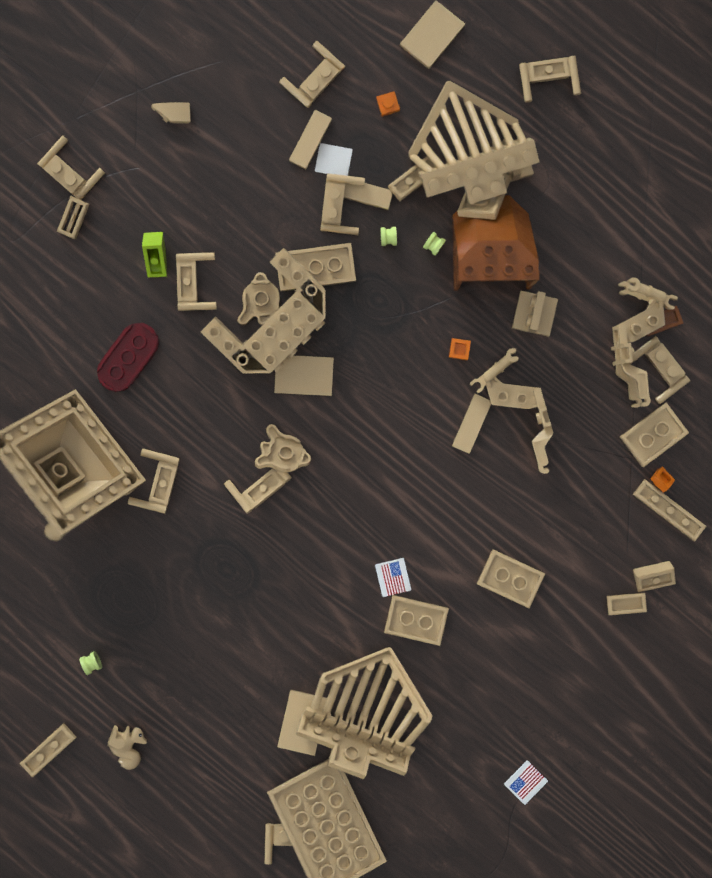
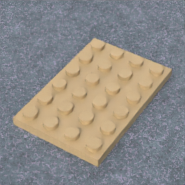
M329 759L267 792L307 878H359L387 862L345 772L327 766Z

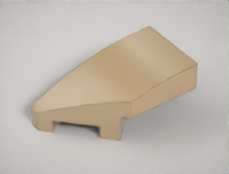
M175 102L151 105L152 109L156 110L166 123L168 121L170 123L186 124L191 122L190 103Z

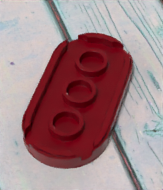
M135 323L123 330L102 358L97 368L99 382L104 388L120 392L128 389L134 383L158 349V335L152 327L145 323Z

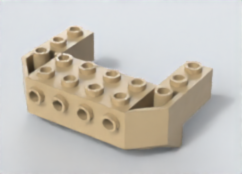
M285 248L270 263L296 288L295 293L248 340L242 343L217 317L201 331L242 373H271L273 370L277 372L284 365L282 361L287 356L291 358L298 351L296 347L300 343L304 345L311 338L309 334L314 329L318 331L325 324L323 321L325 319V288Z

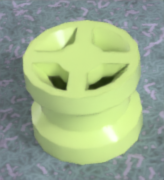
M381 227V246H386L387 244L397 246L396 227H391L390 229Z
M433 232L423 248L431 250L432 254L436 256L446 240L437 237V233Z
M95 651L91 652L87 657H80V664L86 675L91 674L95 669H102L101 660Z

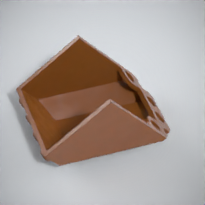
M510 195L504 196L496 220L460 217L457 211L452 215L454 291H458L463 281L526 280V290H530L539 280V259L529 214Z

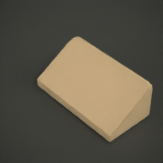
M670 561L633 569L638 592L676 584L674 567Z

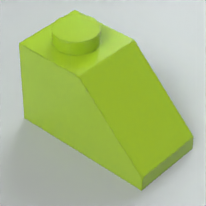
M163 232L144 233L142 249L148 278L167 277L166 248Z

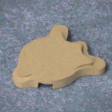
M257 273L254 280L244 289L242 295L243 311L237 319L238 323L246 325L252 318L256 317L258 323L263 325L280 308V293L264 273Z
M273 424L267 426L266 433L270 442H261L260 449L262 454L255 460L257 468L271 467L281 472H292L310 464L311 456L303 448L299 439L281 433Z

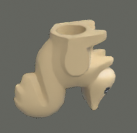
M114 725L107 746L110 747L114 755L120 757L118 762L121 764V767L131 770L135 769L141 760L139 752L132 748L133 744H146L147 739L144 738L143 732L139 727H135L130 733V726L126 727L125 732H119L118 727Z

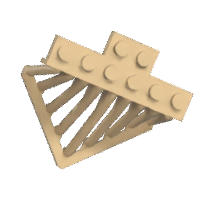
M451 81L445 83L408 152L410 160L423 170L418 173L422 179L426 197L464 186L468 204L507 193L502 174L539 163L534 139L525 137L518 119ZM457 95L463 98L464 105L477 133L482 153H479ZM448 97L451 99L466 138L470 153L469 157L447 112L445 103ZM474 105L480 107L481 116L492 139L493 149L490 148ZM439 114L455 146L458 160H455L437 128L435 121ZM490 114L496 116L497 125L499 126L502 135L505 139L504 146L502 145V142L499 138V135L496 131ZM506 123L510 124L514 130L517 142H514ZM430 132L443 152L447 164H443L428 145L426 138ZM420 149L433 162L434 168L417 156Z
M387 647L323 673L320 677L311 708L306 707L303 712L296 735L331 748L327 766L364 779L369 763L404 776L407 773L410 756L415 750V747L411 745L431 722L432 714L392 648ZM381 661L357 724L354 725L355 715L375 664ZM389 664L392 669L391 678L367 730L365 729L367 718ZM365 668L344 721L342 720L344 709L358 676V671ZM349 674L348 680L346 682L345 688L343 690L342 696L340 698L339 704L333 717L331 716V709L333 707L335 698L341 685L343 676ZM333 681L323 712H320L319 706L326 684ZM397 681H399L402 691L378 734L379 721ZM408 697L412 707L393 736L389 738L387 737ZM418 713L422 719L421 722L403 743L399 742Z

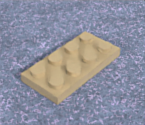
M351 243L288 251L322 286L356 282ZM278 271L280 291L296 290Z

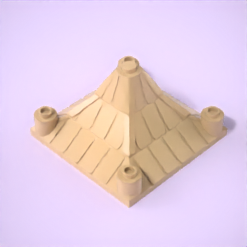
M76 389L0 430V460H2L9 472L49 522L45 526V534L50 540H60L67 532L124 495H129L146 481Z

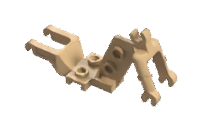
M630 278L619 283V287L625 288L619 294H629L637 297L639 300L643 299L648 301L649 305L645 311L612 327L614 346L611 347V351H615V362H613V366H616L615 373L627 382L629 399L636 401L631 407L638 408L640 406H648L651 402L647 371L630 365L634 359V349L629 342H634L664 326V308L673 310L675 307L669 305L668 301L669 299L675 301L678 297L666 295L665 292L655 289L651 285L642 284L637 278Z
M511 348L502 359L495 362L482 376L471 381L470 385L472 386L476 382L481 384V388L476 391L477 393L484 390L486 385L492 405L523 409L538 407L539 412L535 414L538 424H542L543 429L532 440L538 462V469L541 473L545 474L549 472L548 468H543V466L549 463L545 445L552 437L553 430L541 388L503 384L496 378L511 363L518 361L517 356H511L516 353V349Z

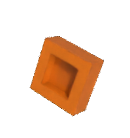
M394 91L376 97L381 116L400 111Z
M452 338L449 358L468 361L471 341Z
M663 466L657 469L650 478L654 485L663 493L675 481Z

